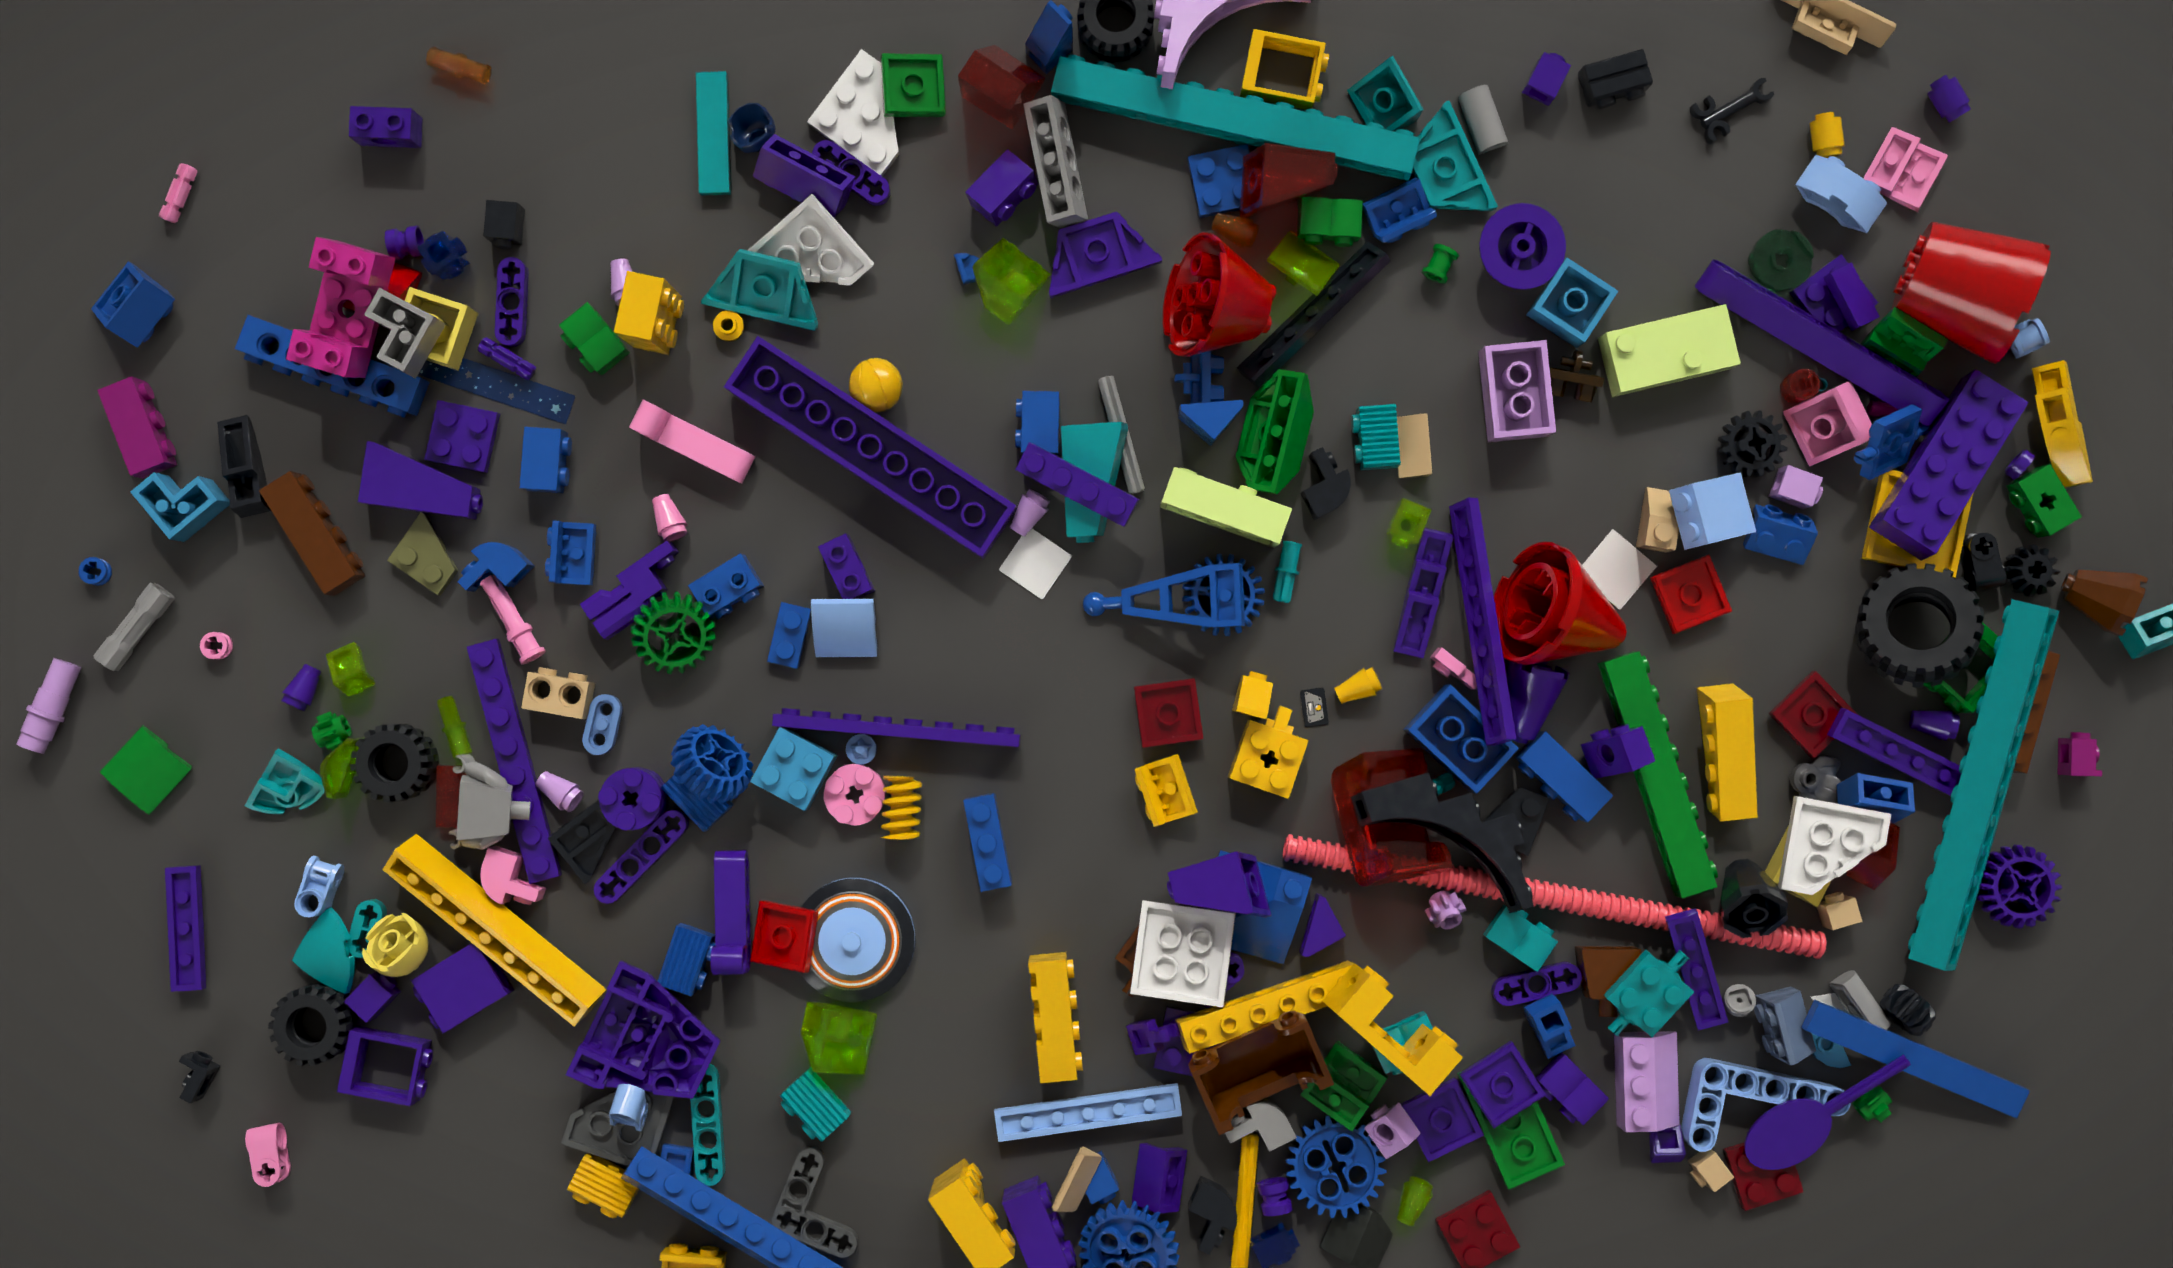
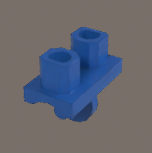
M1211 351L1190 356V363H1183V374L1174 375V382L1183 383V394H1190V404L1220 402L1224 400L1223 386L1211 385V374L1219 375L1223 373L1224 358L1211 354Z

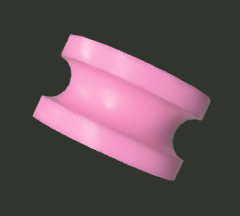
M210 632L201 639L200 650L209 659H225L233 650V642L225 633ZM215 638L217 642H222L223 645L222 649H217L218 654L215 649L210 647L211 642H216Z

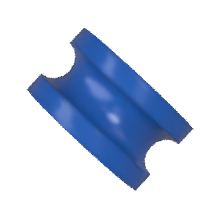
M89 557L81 562L78 573L85 583L101 586L110 580L112 569L107 561L97 557ZM97 563V568L101 569L100 576L95 575L94 579V575L90 574L89 570L91 567L96 568L95 564Z

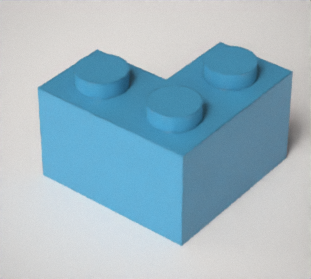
M153 472L130 491L168 539L181 542L188 540L230 505V500L212 479L197 476L183 489H180L170 476Z

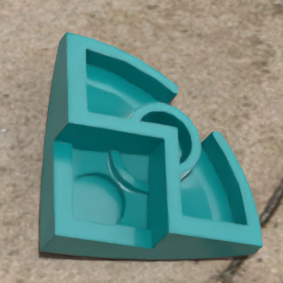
M278 748L255 785L245 807L267 814H283L286 808L299 805L298 809L302 810L316 802L324 794L329 784L307 765Z
M332 907L327 908L309 929L296 950L292 961L317 981L346 994L350 993L352 987L355 958L354 956H349V947L346 941H349L351 938L348 930Z

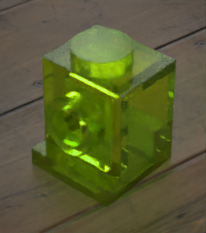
M1405 498L1400 499L1386 532L1387 535L1392 536L1390 542L1404 548H1408L1409 544H1418L1432 509ZM1403 520L1410 522L1411 528L1409 531L1402 530L1401 522Z

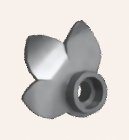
M1818 756L1811 764L1802 763L1793 768L1789 777L1790 783L1799 792V797L1837 803V784L1841 783V781L1835 775L1840 768L1841 762L1834 757Z

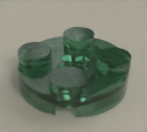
M1775 229L1762 236L1755 243L1752 252L1749 254L1748 263L1751 266L1753 276L1762 286L1772 292L1786 291L1799 286L1809 277L1812 271L1811 266L1814 253L1810 242L1801 233L1793 230ZM1776 253L1780 256L1784 254L1788 256L1786 268L1776 264Z

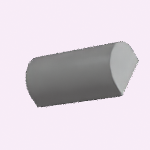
M1488 85L1477 86L1458 97L1478 155L1509 143Z
M1854 970L1841 974L1829 983L1849 1014L1884 1029L1890 1027L1891 1021Z

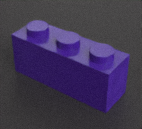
M776 134L761 147L753 173L754 178L790 196L795 201L802 203L808 196L813 194L834 218L846 206L855 180V176Z

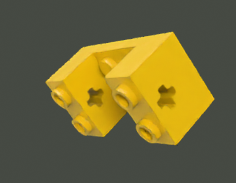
M1354 964L1323 999V1002L1431 1096L1462 1060L1463 1057L1455 1050L1459 1045L1438 1027L1434 1026L1431 1030L1422 1023L1408 1041L1401 1046L1373 1021L1394 997L1386 989L1389 983L1368 965L1362 969L1357 964Z

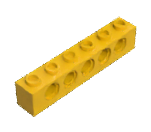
M1347 960L1224 1002V1007L1212 1006L1177 1018L1175 1022L1181 1034L1180 1038L1183 1047L1190 1054L1228 1041L1276 1020L1287 1011L1307 1014L1327 1007L1323 999L1355 963Z

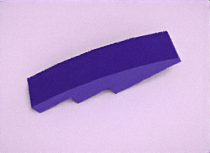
M1422 528L1393 649L1394 652L1424 658L1439 605V594L1447 569L1446 562L1453 541V534Z

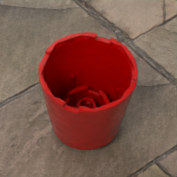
M1931 222L1923 235L1918 236L1913 249L1909 250L1902 267L1905 268L1903 276H1899L1893 289V293H1896L1892 309L1894 307L1898 308L1951 342L1996 364L2007 353L2019 333V329L2014 327L2022 311L2029 314L2049 264L2051 251L2048 249L2050 246L2044 243Z

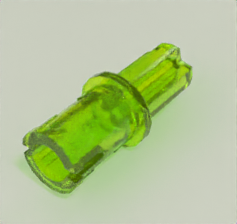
M452 696L440 698L437 700V704L445 726L442 729V733H446L453 758H456V755L472 753L473 751L465 730L467 724L466 722H461L454 698Z

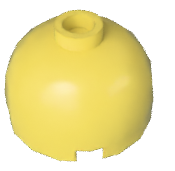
M401 913L402 915L400 916L393 914L385 916L371 928L365 938L369 942L367 950L363 948L362 951L364 961L382 975L390 977L408 975L421 965L427 955L429 942L425 929L406 913Z

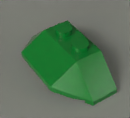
M1278 369L1273 374V377L1264 383L1250 398L1236 453V459L1246 479L1247 487L1261 492L1278 494L1299 472L1314 414L1308 374Z

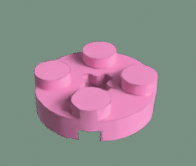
M859 764L842 766L834 771L826 781L824 789L826 808L840 823L854 826L868 823L879 814L883 807L882 800L886 799V792L883 791L885 784L880 775L867 766ZM851 786H855L857 790L862 789L863 795L859 797V803H854L853 799H847L846 794L850 792Z

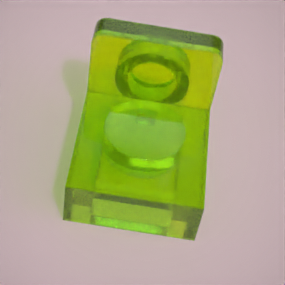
M355 642L326 654L333 685L347 696L362 693L365 689L375 685L374 678L366 672L360 647Z

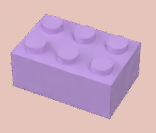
M1547 340L1484 346L1478 354L1488 442L1549 437L1556 433Z

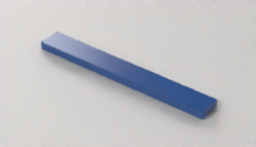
M1815 999L1801 1028L1885 1064H1889L1904 1054L1911 1065L1902 1071L2014 1118L2018 1117L2030 1093V1090Z

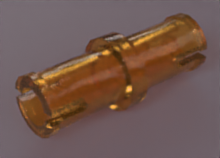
M434 46L427 53L426 62L428 66H434L451 72V75L461 78L463 76L482 84H486L490 80L492 74L491 66L468 59L463 53L453 54Z

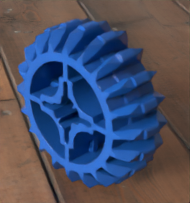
M1222 554L1216 555V564H1213L1209 557L1204 558L1206 566L1232 564L1234 561L1233 554H1229L1227 563H1223ZM1241 558L1238 563H1241L1243 567L1246 560ZM1198 563L1194 565L1195 569L1202 567ZM1254 566L1249 567L1246 571L1243 570V581L1248 591V595H1244V604L1246 605L1244 609L1245 625L1247 627L1252 625L1251 620L1247 617L1249 614L1256 618L1260 615L1257 610L1253 609V606L1264 605L1263 600L1255 599V595L1265 593L1264 588L1255 589L1254 584L1262 580L1261 577L1257 576L1251 579L1249 576L1254 572ZM1203 578L1193 580V585L1183 584L1182 589L1191 591V596H1183L1182 602H1192V606L1184 610L1185 613L1189 614L1195 610L1197 616L1211 618L1203 611L1198 600V595L1210 598V593H1208V591L1210 592V587L1200 586ZM1201 626V631L1203 632L1208 629L1206 626ZM1241 626L1234 627L1237 634L1242 632ZM1223 627L1225 636H1230V627ZM1213 628L1212 635L1217 636L1219 628Z
M704 724L699 727L693 726L678 738L671 752L673 757L670 763L675 767L673 774L681 777L680 784H686L689 787V793L694 791L698 794L699 800L707 797L710 803L718 801L721 804L725 801L736 799L746 790L753 775L751 768L754 764L749 761L750 753L743 751L744 744H738L734 740L735 735L730 737L726 734L725 728L718 731L714 725L707 728Z

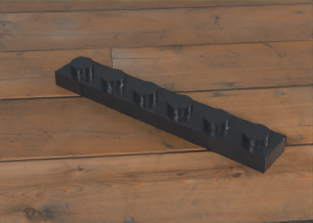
M1367 241L1237 367L1241 375L1260 388L1391 261L1387 253Z

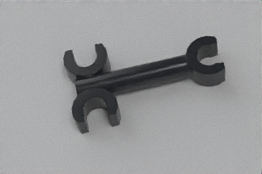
M1766 78L1758 79L1750 87L1749 92L1716 110L1715 100L1710 95L1703 100L1707 107L1706 111L1700 110L1696 103L1690 107L1691 115L1699 119L1705 129V140L1709 144L1717 140L1713 129L1720 130L1724 137L1730 133L1729 125L1721 120L1754 102L1759 104L1766 103L1775 95L1774 92H1770L1767 95H1762L1759 92V87L1767 81Z

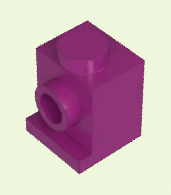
M2070 732V738H2058L2057 775L2102 777V770H2096V763L2100 757L2097 739H2090L2091 733Z

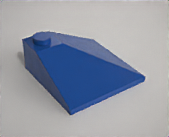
M1220 850L1218 857L1229 854L1230 852ZM1257 861L1271 916L1265 918L1236 913L1231 949L1284 964L1305 905L1312 878L1306 874Z

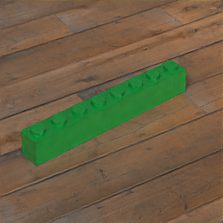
M1634 651L1597 663L1617 725L1628 724L1630 729L1643 726L1655 758V762L1633 771L1674 896L1683 899L1718 887L1715 880L1718 878V872L1713 861L1708 859L1705 850L1708 849V842L1705 834L1702 831L1699 832L1696 820L1699 819L1698 811L1695 804L1689 802L1686 790H1689L1688 781L1684 773L1679 772L1676 761H1679V754L1676 746L1673 743L1670 744L1667 732L1670 730L1665 715L1660 714L1657 705L1660 702V697L1655 685L1650 684L1647 673H1650V667L1644 655L1641 656L1640 651Z

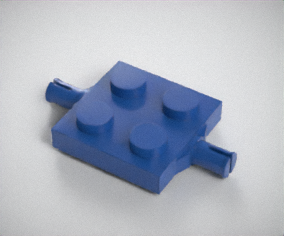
M1911 404L1874 421L1869 429L1870 438L1867 447L1855 453L1856 456H1854L1856 463L1862 464L1860 476L1871 480L1907 463L1915 440L1922 435H1926L1929 432L1927 430H1930L1929 426L1919 423L1922 413L1921 408Z

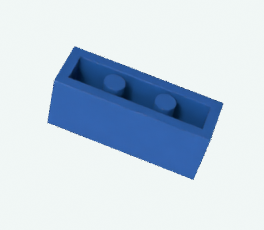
M1539 731L1535 740H1530L1514 757L1520 762L1517 766L1518 769L1529 779L1535 777L1543 784L1540 787L1541 791L1553 801L1556 798L1565 805L1562 809L1564 813L1575 822L1578 819L1589 822L1613 797L1598 780L1546 731Z
M990 793L965 798L963 802L980 891L1011 886L1012 878L996 794Z

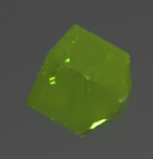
M364 738L346 739L321 762L320 776L327 798L339 799L347 797L356 771H351L350 764H355L356 758H351L352 751H358L359 749L355 745L358 739Z

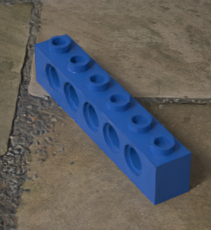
M247 315L235 346L236 350L245 353L243 359L261 366L263 361L273 363L272 370L291 376L292 371L303 374L302 381L318 387L321 381L331 385L330 391L348 397L349 392L360 395L358 401L373 407H377L378 402L389 406L387 412L403 418L406 417L407 413L415 416L418 415L430 383L429 381L418 376L415 379L396 368L371 359L365 381L360 386L356 385V378L342 377L336 374L328 376L326 371L286 360L292 330ZM278 341L279 349L275 354L271 355L270 346L273 342ZM393 382L394 392L386 397L384 395V388L388 383Z

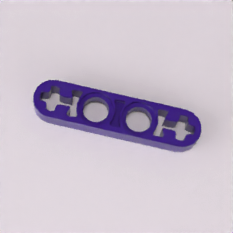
M677 809L669 810L662 814L596 881L593 891L597 900L609 904L620 899L687 831L689 826L687 815ZM669 816L671 818L679 817L681 820L679 821L678 825L681 828L680 830L676 828L670 830L665 835L671 838V840L667 842L665 836L660 832L656 831V828L659 826V829L663 831L670 824L668 820ZM648 837H656L660 841V850L656 854H650L644 848L645 840ZM626 859H634L638 863L639 870L636 875L628 876L624 873L622 866ZM615 871L618 877L626 881L627 884L624 886L623 882H619L613 888L615 895L609 894L605 896L602 893L605 890L602 884L612 883L617 878V876L612 874Z

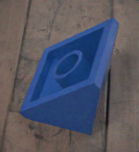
M1243 400L1180 404L1178 419L1208 445L1212 446L1239 415L1243 408Z

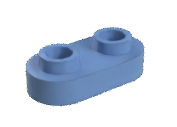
M599 695L590 704L582 742L584 748L591 754H606L615 745L623 707L620 700L614 695ZM605 704H610L612 707L610 715L603 713V706ZM598 734H603L605 737L603 745H599L596 742Z

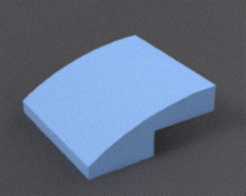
M811 599L812 630L816 657H877L878 647L875 631L874 599Z

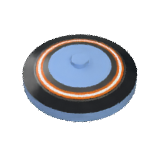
M865 878L839 879L818 889L802 905V908L819 911L810 970L808 973L800 972L804 979L818 992L832 999L844 1002L867 1001L886 993L903 977L913 958L915 929L906 905L888 887Z

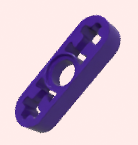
M823 140L814 146L812 154L821 159L820 152L822 150L828 152L832 149V156L840 162L838 168L844 170L849 165H855L860 169V176L854 180L852 192L874 206L883 205L889 200L891 190L884 177L832 141ZM828 159L825 160L831 163L832 165L836 166L835 163H833L832 161ZM867 174L870 175L867 180L871 185L877 187L879 184H882V196L876 194L874 197H871L872 192L870 188L863 184Z
M515 257L503 259L497 269L495 336L500 343L507 347L521 345L526 337L529 271L527 266ZM512 265H515L520 270V274L514 275V284L517 287L520 286L519 290L512 287L505 288V285L512 286V278L506 274L507 270H512ZM510 294H516L520 300L519 306L512 311L506 310L504 307L505 298ZM504 315L509 317L519 316L518 320L512 318V328L517 330V335H512L511 340L503 335V332L510 328V321L506 318L503 319Z
M1560 962L1543 966L1538 972L1531 969L1500 977L1494 981L1491 992L1497 1002L1504 1006H1512L1541 999L1551 993L1557 995L1573 991L1579 987L1582 975L1579 968L1569 962ZM1563 969L1574 973V976L1569 978V984L1562 980L1553 981L1555 988L1552 989V981L1547 974L1548 972H1551V976L1554 978L1562 976ZM1535 975L1542 976L1545 981L1544 988L1540 992H1532L1528 987L1530 978ZM1521 979V986L1526 995L1522 996L1520 990L1512 991L1509 999L1499 995V991L1504 989L1503 984L1507 983L1511 988L1518 987L1520 984L1517 980Z

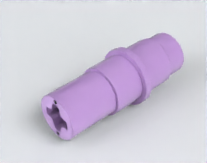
M53 658L32 705H28L26 708L29 712L20 730L21 734L16 745L37 753H45L59 723L65 720L63 714L82 667Z

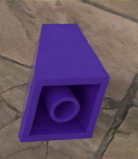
M1236 851L1167 872L1170 880L1167 882V889L1175 903L1265 918L1271 916L1256 856Z

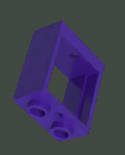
M362 1026L349 1030L337 1092L406 1106L415 1104L420 1101V1098L424 1097L427 1089V1080H424L426 1068L430 1067L433 1059V1050L430 1049L432 1040ZM369 1040L417 1049L409 1091L361 1081Z

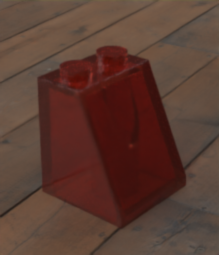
M996 45L974 50L958 74L961 96L1010 129L1014 128L1024 113L1023 104L1032 101L1046 80L1045 77Z
M1265 143L1244 156L1240 218H1247L1300 200L1302 197H1309L1334 184L1338 173L1335 153Z

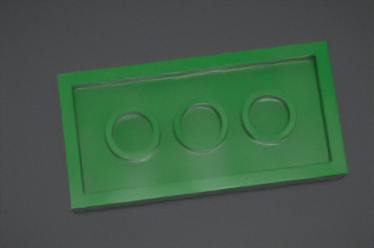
M1457 1073L1508 1190L1565 1165L1538 1101L1501 1125L1493 1128L1459 1073Z

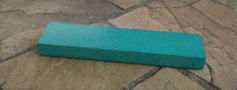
M726 71L696 72L699 194L701 196L731 195L728 74Z

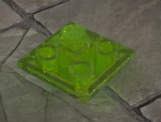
M1004 238L978 259L972 267L984 307L1007 325H1010L1026 309L1051 275L1038 262L1033 261L1021 252L1017 246Z
M807 1002L801 1035L812 1070L816 1073L865 1074L877 1014L832 1003Z

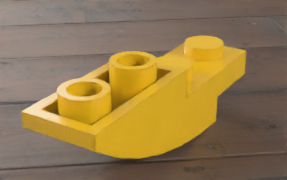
M2062 360L2032 368L2037 392L2035 400L2052 468L2064 488L2093 482L2082 424L2078 421L2067 362Z

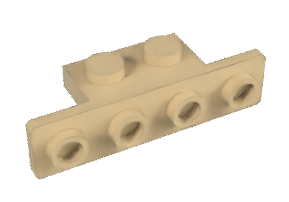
M1781 0L1798 8L1791 29L1845 55L1852 49L1856 37L1881 48L1896 28V23L1849 0Z

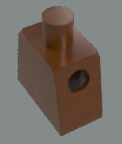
M1575 946L1577 965L1582 975L1581 988L1583 996L1589 999H1599V1016L1617 1017L1618 1010L1616 1006L1606 999L1604 994L1641 955V949L1634 946Z

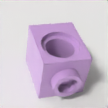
M1790 465L1778 468L1768 497L1801 509L1813 507L1822 496L1823 487L1820 485L1823 477Z
M1399 1102L1390 1108L1386 1104L1379 1107L1371 1114L1373 1120L1364 1127L1385 1159L1408 1147L1421 1134Z

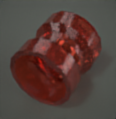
M1810 369L1795 371L1785 376L1780 384L1782 397L1791 403H1799L1814 397L1820 388L1818 375Z

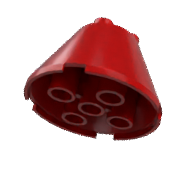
M1202 232L1193 236L1182 249L1186 254L1180 265L1174 264L1165 292L1163 331L1164 335L1170 336L1172 345L1169 344L1168 347L1172 353L1189 357L1257 338L1261 333H1267L1272 324L1270 312L1272 302L1276 296L1275 285L1269 284L1264 277L1216 235Z

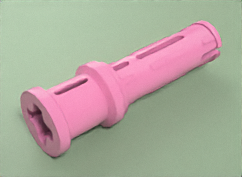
M490 575L483 579L480 585L508 631L506 638L508 642L514 644L521 657L519 659L521 665L532 662L545 654L544 647L538 645L532 634L533 628L531 624L523 621L502 582L495 575L493 577Z

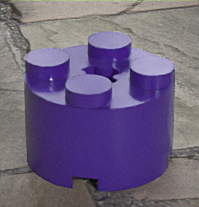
M632 767L616 771L606 779L598 794L600 808L604 817L613 826L622 830H637L652 825L664 814L668 795L661 789L665 782L654 771L642 767ZM630 793H638L637 804L630 803Z

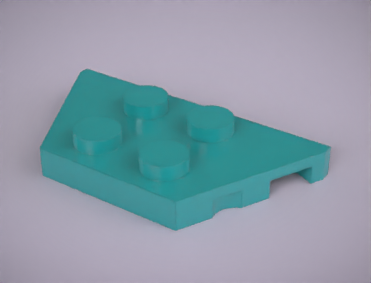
M1446 101L1417 136L1420 137L1412 173L1414 177L1420 179L1429 206L1432 209L1496 210L1498 205L1450 101Z
M739 249L701 300V304L813 331L818 328V320L800 263Z

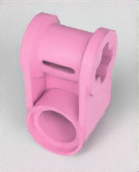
M279 1122L248 1129L245 1142L254 1181L262 1187H269L276 1182L286 1179L291 1171L284 1125ZM268 1167L274 1168L275 1173L269 1172Z

